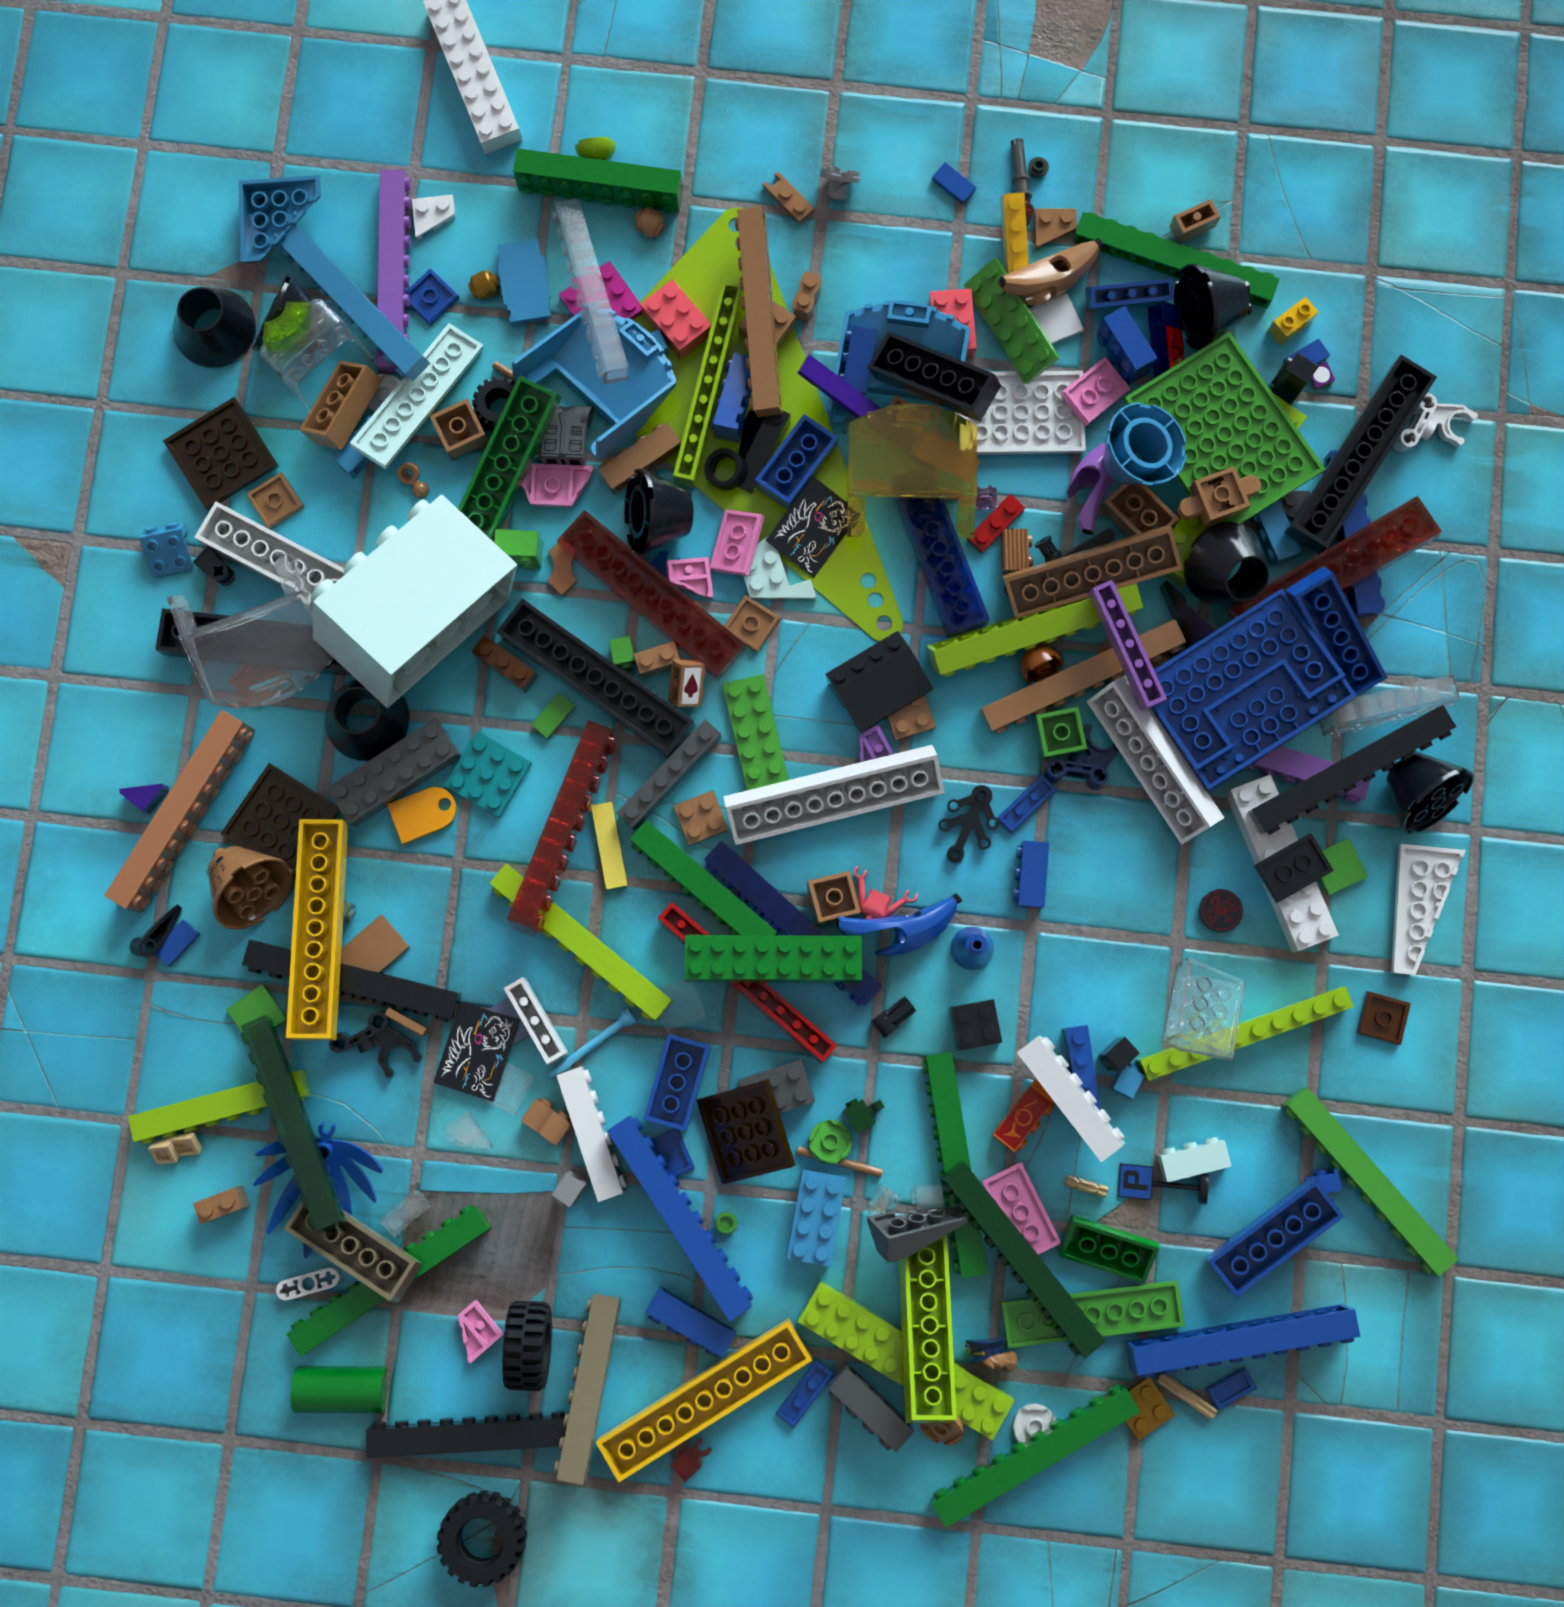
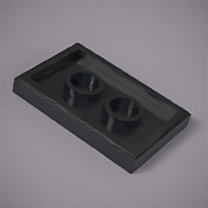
M1312 833L1253 865L1275 903L1284 900L1334 871Z

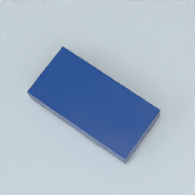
M946 162L932 176V180L962 205L976 191L974 184Z
M1318 338L1289 357L1293 359L1299 353L1317 365L1329 358L1330 354ZM1287 357V358H1285V359L1283 360V363H1284V364H1285V362L1287 361V359H1288L1289 357Z
M182 920L169 933L155 954L167 966H171L198 938L200 933L186 920Z
M1243 1367L1205 1389L1216 1409L1219 1410L1257 1389L1247 1369Z

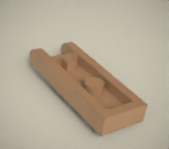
M777 171L774 173V176L778 181L772 187L767 182H764L762 187L800 225L814 212V207Z

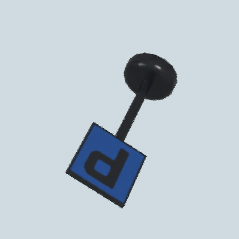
M1120 1163L1118 1197L1151 1200L1152 1186L1198 1191V1202L1207 1205L1209 1173L1200 1174L1198 1185L1153 1181L1154 1167Z

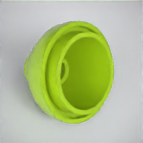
M610 137L581 139L578 141L579 144L575 145V150L579 157L607 161L613 157L616 150V142L611 141Z

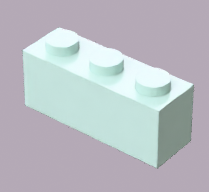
M1211 1137L1204 1139V1144L1197 1145L1196 1142L1183 1144V1149L1175 1150V1147L1163 1149L1162 1154L1157 1155L1163 1181L1171 1182L1232 1167L1225 1140Z

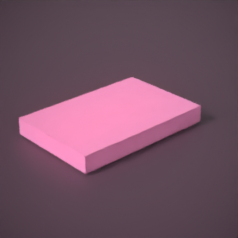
M1104 357L1063 390L1060 395L1086 427L1131 390V388L1108 359Z
M725 509L709 566L711 571L749 577L765 519L762 514Z

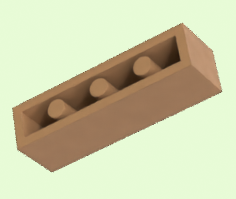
M667 422L664 425L659 424L646 437H639L633 446L623 448L618 452V456L612 460L604 461L598 471L615 495L627 487L630 476H635L636 474L634 473L635 469L652 470L680 450L681 441Z

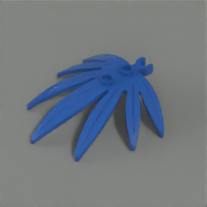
M321 1122L318 1127V1133L321 1138L294 1136L262 1147L256 1151L255 1156L277 1155L294 1150L297 1151L273 1163L255 1180L253 1186L275 1178L295 1166L301 1160H304V1163L284 1189L274 1209L266 1233L270 1234L289 1211L300 1194L309 1174L311 1178L308 1191L317 1192L327 1199L329 1197L330 1177H332L336 1205L352 1215L349 1189L340 1166L344 1167L353 1181L374 1203H376L377 1197L373 1186L363 1170L354 1161L378 1173L383 1172L382 1166L363 1148L347 1141L331 1139V1136L336 1131V1123L332 1124L330 1131H326L323 1127L324 1122ZM303 1243L304 1258H308L312 1248Z

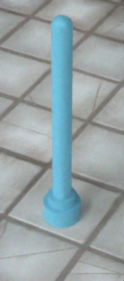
M626 1008L621 1012V1016L618 1017L619 1020L551 1069L547 1074L548 1077L554 1079L557 1077L556 1075L561 1074L621 1028L633 1026L638 1022L629 1008Z

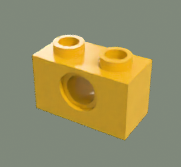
M1305 296L1275 319L1267 331L1281 346L1309 325L1319 312Z

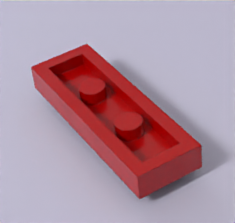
M1009 494L970 534L967 541L982 554L1001 535L1002 530L1007 529L1026 507Z

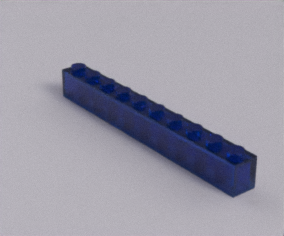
M722 840L704 859L707 863L705 867L713 875L718 873L723 878L721 882L727 888H735L739 892L737 897L745 904L749 901L755 907L753 911L760 918L764 916L771 921L769 925L777 933L781 930L785 935L827 936ZM863 968L862 981L860 983H833L841 991L846 989L851 994L849 998L857 1006L860 1004L865 1006L882 987Z

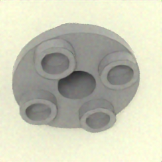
M829 166V168L822 167L820 171L821 177L830 179L828 196L834 200H845L847 198L849 182L859 183L861 179L859 171H841V168Z

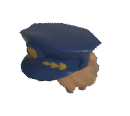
M1006 1337L965 1341V1347L971 1353L968 1364L990 1367L991 1370L997 1367L1007 1372H1014L1018 1365V1359L1014 1351L1005 1352Z

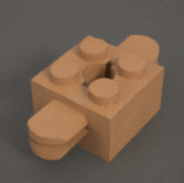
M1235 466L1195 480L1189 487L1192 496L1183 499L1178 505V515L1183 520L1200 516L1204 527L1243 514L1251 506L1248 498L1255 496L1260 491L1261 481L1255 475H1249L1240 479Z

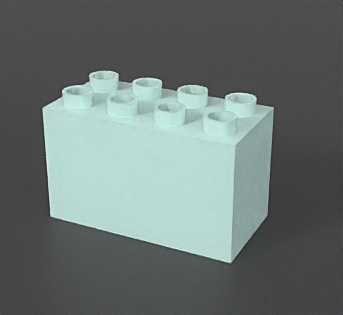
M442 494L431 504L426 500L419 501L409 511L407 515L409 522L399 530L395 526L385 529L376 540L377 549L368 556L362 552L355 554L346 563L343 569L346 574L335 584L330 579H326L311 594V599L313 600V611L311 613V618L313 619V639L386 708H389L509 602L517 564Z

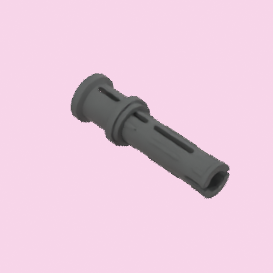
M1015 138L1016 144L1014 140L1010 142L1014 167L1012 184L1015 186V193L1024 192L1025 201H1028L1032 198V192L1029 190L1030 176L1026 172L1024 140L1022 138Z

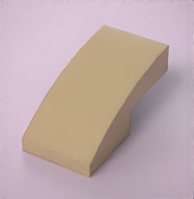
M193 1132L161 1140L150 1145L148 1150L158 1165L177 1163L180 1156L198 1155L202 1150V1146Z

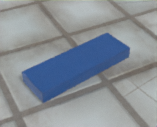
M1042 774L997 817L1000 824L1012 834L1057 788Z
M816 1358L776 1411V1415L794 1428L834 1375V1372Z

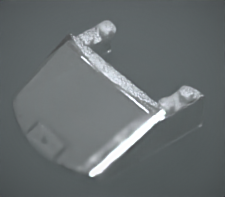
M290 553L279 557L275 564L285 594L284 597L197 628L188 600L182 595H173L167 598L179 633L177 636L210 704L230 708H254L279 702L301 691L305 685L317 679L320 672L333 660L332 656L313 639V619L311 618L313 602L299 562Z

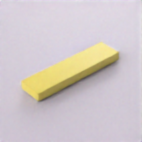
M613 802L592 805L591 809L606 890L628 886Z

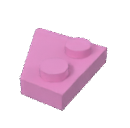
M708 557L666 561L668 583L708 599L713 598Z
M477 1300L473 1301L458 1314L459 1324L463 1332V1342L468 1354L467 1360L469 1363H472L503 1336L504 1333Z

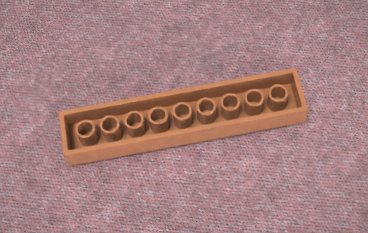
M221 709L104 895L105 897L125 909L140 913L148 907L151 895L160 888L162 884L161 879L165 873L172 869L174 865L173 860L177 854L179 855L184 850L185 841L188 836L193 835L198 820L200 817L205 816L210 801L219 794L220 785L229 778L231 774L230 769L234 763L241 759L242 750L246 744L248 745L253 740L255 729Z

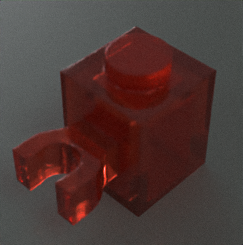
M701 1437L696 1440L693 1449L687 1444L671 1460L670 1466L684 1482L702 1466L703 1460L701 1457L707 1456L712 1451L710 1446L704 1451L699 1449V1444L703 1442Z

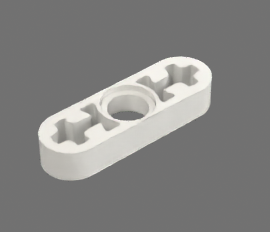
M328 1267L283 1280L277 1285L276 1294L281 1300L286 1301L333 1288L340 1283L341 1272L335 1267ZM328 1271H330L331 1275L335 1274V1279L332 1280L333 1284H331L330 1280L320 1283L319 1278L328 1276ZM306 1277L312 1278L315 1282L312 1290H307L303 1286V1281ZM285 1284L288 1287L298 1285V1289L290 1291L289 1296L286 1292L283 1293L282 1291L286 1287Z

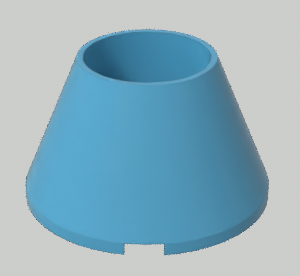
M1141 402L1129 404L1120 409L1109 423L1103 454L1104 468L1108 475L1120 484H1164L1177 476L1185 464L1187 455H1185L1184 444H1186V439L1178 422L1164 409L1154 404L1151 406L1144 405ZM1130 446L1136 449V451L1140 454L1142 460H1140L1134 455Z

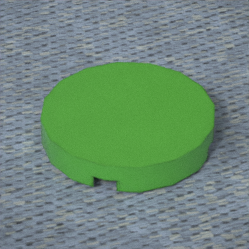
M827 1120L816 1124L811 1130L808 1139L809 1149L813 1157L825 1164H837L843 1161L850 1153L852 1147L849 1129L843 1123L836 1120Z

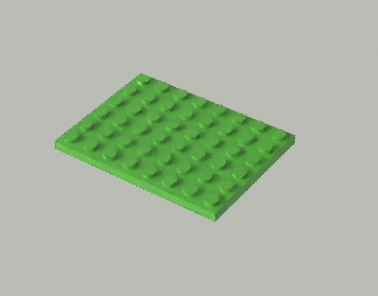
M1230 332L1124 398L1126 405L1137 402L1149 406L1154 404L1167 411L1178 422L1186 439L1184 446L1185 455L1187 456L1182 470L1176 477L1190 497L1192 495L1189 487L1195 480L1234 466L1240 479L1249 475H1255L1259 478L1261 489L1255 496L1248 498L1251 506L1247 511L1221 522L1232 521L1242 524L1326 470Z

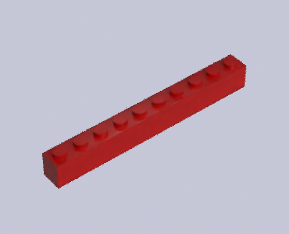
M673 902L658 917V923L683 945H685V935H710ZM728 983L820 1064L837 1047L835 1042L767 983Z

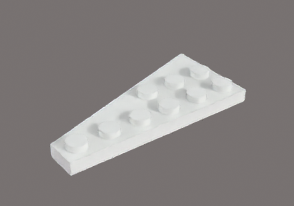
M1409 844L1398 845L1391 973L1416 975L1425 953L1424 949L1428 939L1431 938L1433 927L1439 918L1450 891V885L1466 850Z

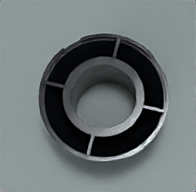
M196 287L182 295L174 317L173 336L177 347L188 360L199 366L219 368L234 363V360L242 354L245 355L250 349L256 334V321L252 309L240 295L231 290L210 287ZM221 309L220 316L213 325L205 329H195L196 321L200 315L208 310Z
M635 469L634 473L636 474L635 476H630L626 489L624 520L625 524H629L630 535L627 534L626 536L632 552L636 555H643L681 539L690 533L693 523V501L687 489L645 469Z
M1232 521L1221 522L1203 531L1192 543V550L1188 560L1185 559L1184 578L1188 589L1201 601L1210 604L1249 601L1257 597L1266 587L1269 579L1266 558L1257 534L1248 526ZM1241 561L1237 573L1228 580L1234 566Z
M355 679L340 687L331 697L325 712V729L333 746L343 755L355 760L369 761L407 736L410 711L403 695L389 708H386ZM364 699L376 700L378 715L375 722L363 731H350L347 726V715L351 707Z

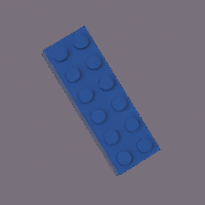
M1323 566L1286 589L1292 603L1346 675L1344 678L1357 696L1388 678L1333 572Z
M1310 1177L1207 1255L1206 1258L1237 1298L1345 1216L1313 1177Z

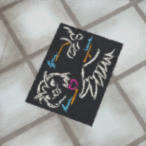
M813 476L765 541L814 578L861 513Z
M460 1001L434 1083L494 1102L520 1020Z

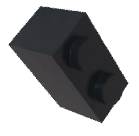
M1125 1036L1117 1037L1099 1054L1102 1058L1100 1062L1108 1071L1110 1069L1112 1071H1121L1140 1052Z

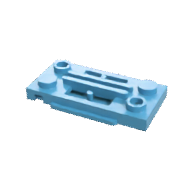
M538 238L497 245L500 262L497 264L503 303L508 308L510 324L517 325L552 319L548 300L551 298L545 259L541 255Z

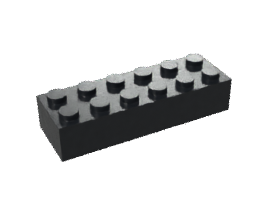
M889 331L867 367L874 378L978 422H981L1001 387L994 373Z

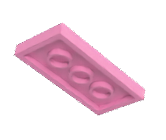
M1022 1162L981 1181L985 1189L1038 1255L1061 1244Z

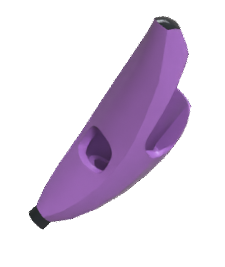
M1105 442L1090 451L1083 458L1074 471L1067 488L1069 498L1073 497L1081 488H1094L1078 516V527L1086 535L1094 534L1099 508L1113 481L1103 464ZM1130 446L1132 452L1134 453V455H1136V449Z

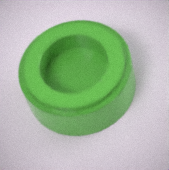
M722 1212L717 1216L715 1226L720 1233L731 1234L737 1227V1218L731 1212Z

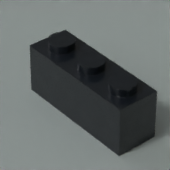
M1299 353L1293 359L1289 357L1271 382L1274 385L1271 392L1292 405L1319 366Z

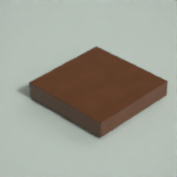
M1366 991L1356 1033L1401 1045L1411 1003Z

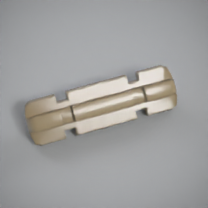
M1067 1175L1065 1186L1076 1187L1077 1190L1093 1195L1096 1194L1103 1198H1106L1108 1194V1187L1105 1185H1097L1095 1182L1082 1178L1077 1179V1177Z

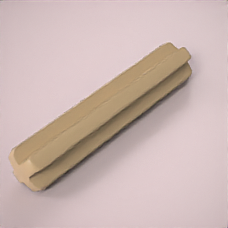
M1163 1372L1159 1374L1156 1381L1207 1418H1214L1217 1413L1215 1407L1169 1375L1163 1374Z

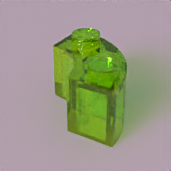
M286 302L285 310L279 317L272 321L264 322L263 344L268 351L286 349L294 345V342L303 334L305 335L313 317V310L308 302Z

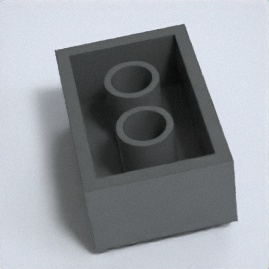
M802 1059L739 1079L741 1087L769 1079L779 1113L815 1102Z

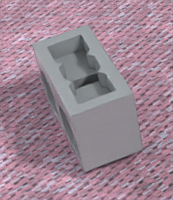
M572 1170L566 1172L552 1193V1196L555 1197L554 1202L563 1208L566 1206L572 1207L590 1182Z

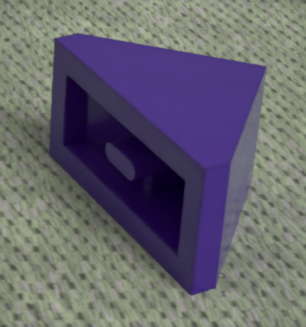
M164 784L119 789L121 795L141 811L151 814L169 792V786Z

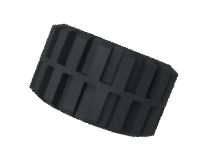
M496 376L491 377L492 381L484 380V385L481 386L479 384L477 387L479 392H474L473 394L475 400H472V405L478 421L483 425L484 429L487 431L490 429L491 433H493L501 413L495 414L490 412V405L498 398L508 399L515 385L512 379L509 378L506 381V378L500 376V380H497Z

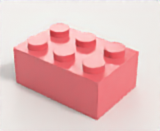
M673 279L640 304L642 315L655 330L660 329L665 342L680 359L684 358L708 339L712 324Z
M972 290L930 291L929 306L936 307L938 311L947 315H953L957 321L970 328L967 358H974L977 347Z

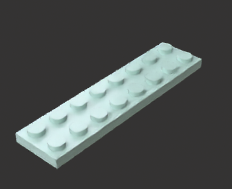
M449 323L423 354L431 364L414 381L408 376L401 380L350 442V447L386 469L482 352L483 345Z

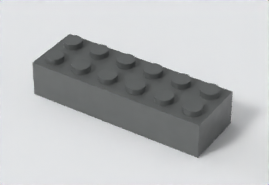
M434 718L328 787L327 791L351 826L356 827L387 807V804L398 800L459 760L461 754L441 723Z

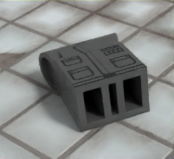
M558 405L542 439L541 459L543 464L586 466L588 429L593 418V406H571L566 408Z

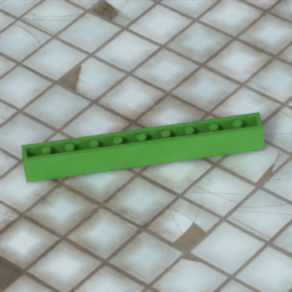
M1301 1087L1282 1104L1286 1108L1285 1114L1292 1121L1296 1120L1301 1125L1300 1131L1307 1138L1311 1137L1316 1142L1314 1144L1315 1148L1322 1155L1326 1154L1331 1159L1329 1161L1330 1165L1338 1168V1172L1341 1171L1346 1176L1344 1178L1345 1182L1352 1189L1356 1188L1360 1192V1199L1367 1206L1371 1205L1375 1209V1216L1382 1223L1386 1222L1390 1226V1233L1397 1240L1401 1239L1405 1243V1250L1413 1258L1417 1257L1420 1260V1267L1428 1275L1432 1274L1439 1277L1458 1260V1257L1307 1087Z

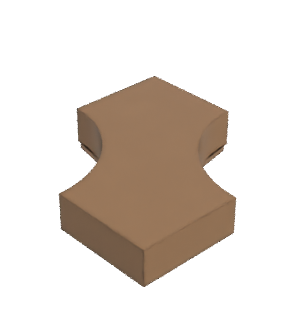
M564 538L548 551L553 559L554 567L550 578L547 580L562 597L577 583L572 574V563L578 554Z

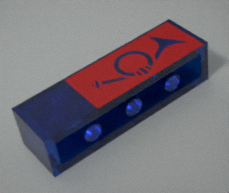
M1164 301L1148 308L1151 348L1158 357L1153 366L1154 379L1185 360L1180 306Z

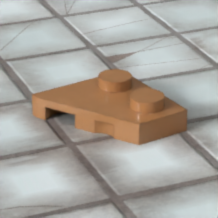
M1035 208V249H1040L1042 245L1051 241H1057L1062 236H1067L1076 231V208Z

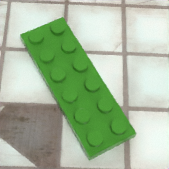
M993 258L963 285L966 289L972 290L974 303L1023 382L1029 384L1059 360L1060 357L1022 296H1011L999 286L998 281L1000 277L1007 275V272L999 259Z
M761 674L723 683L722 687L747 791L788 781L764 675Z

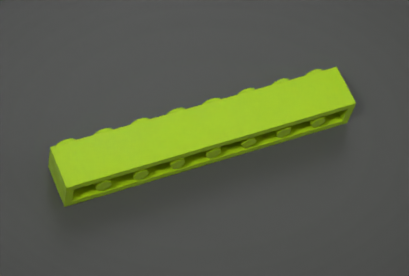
M298 1070L130 1115L128 1120L133 1142L141 1141L142 1145L155 1142V1137L162 1135L163 1139L177 1136V1131L184 1130L185 1133L197 1131V1126L205 1124L206 1128L219 1125V1120L225 1118L229 1122L241 1119L240 1114L248 1113L249 1116L262 1113V1108L270 1107V1110L282 1108L283 1103L291 1101V1104L301 1103L305 1101L304 1097L311 1095L305 1070Z

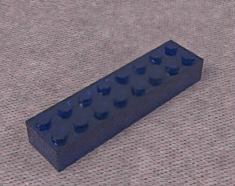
M930 464L890 478V490L947 639L986 626L990 618Z

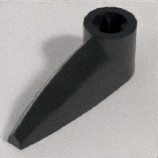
M177 904L157 920L143 937L134 938L130 943V952L135 956L152 957L167 938L182 908Z

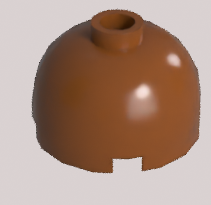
M1040 644L1035 648L1025 650L1020 659V672L1025 682L1031 685L1032 681L1039 682L1058 673L1056 669L1059 665L1062 668L1064 661L1053 647Z

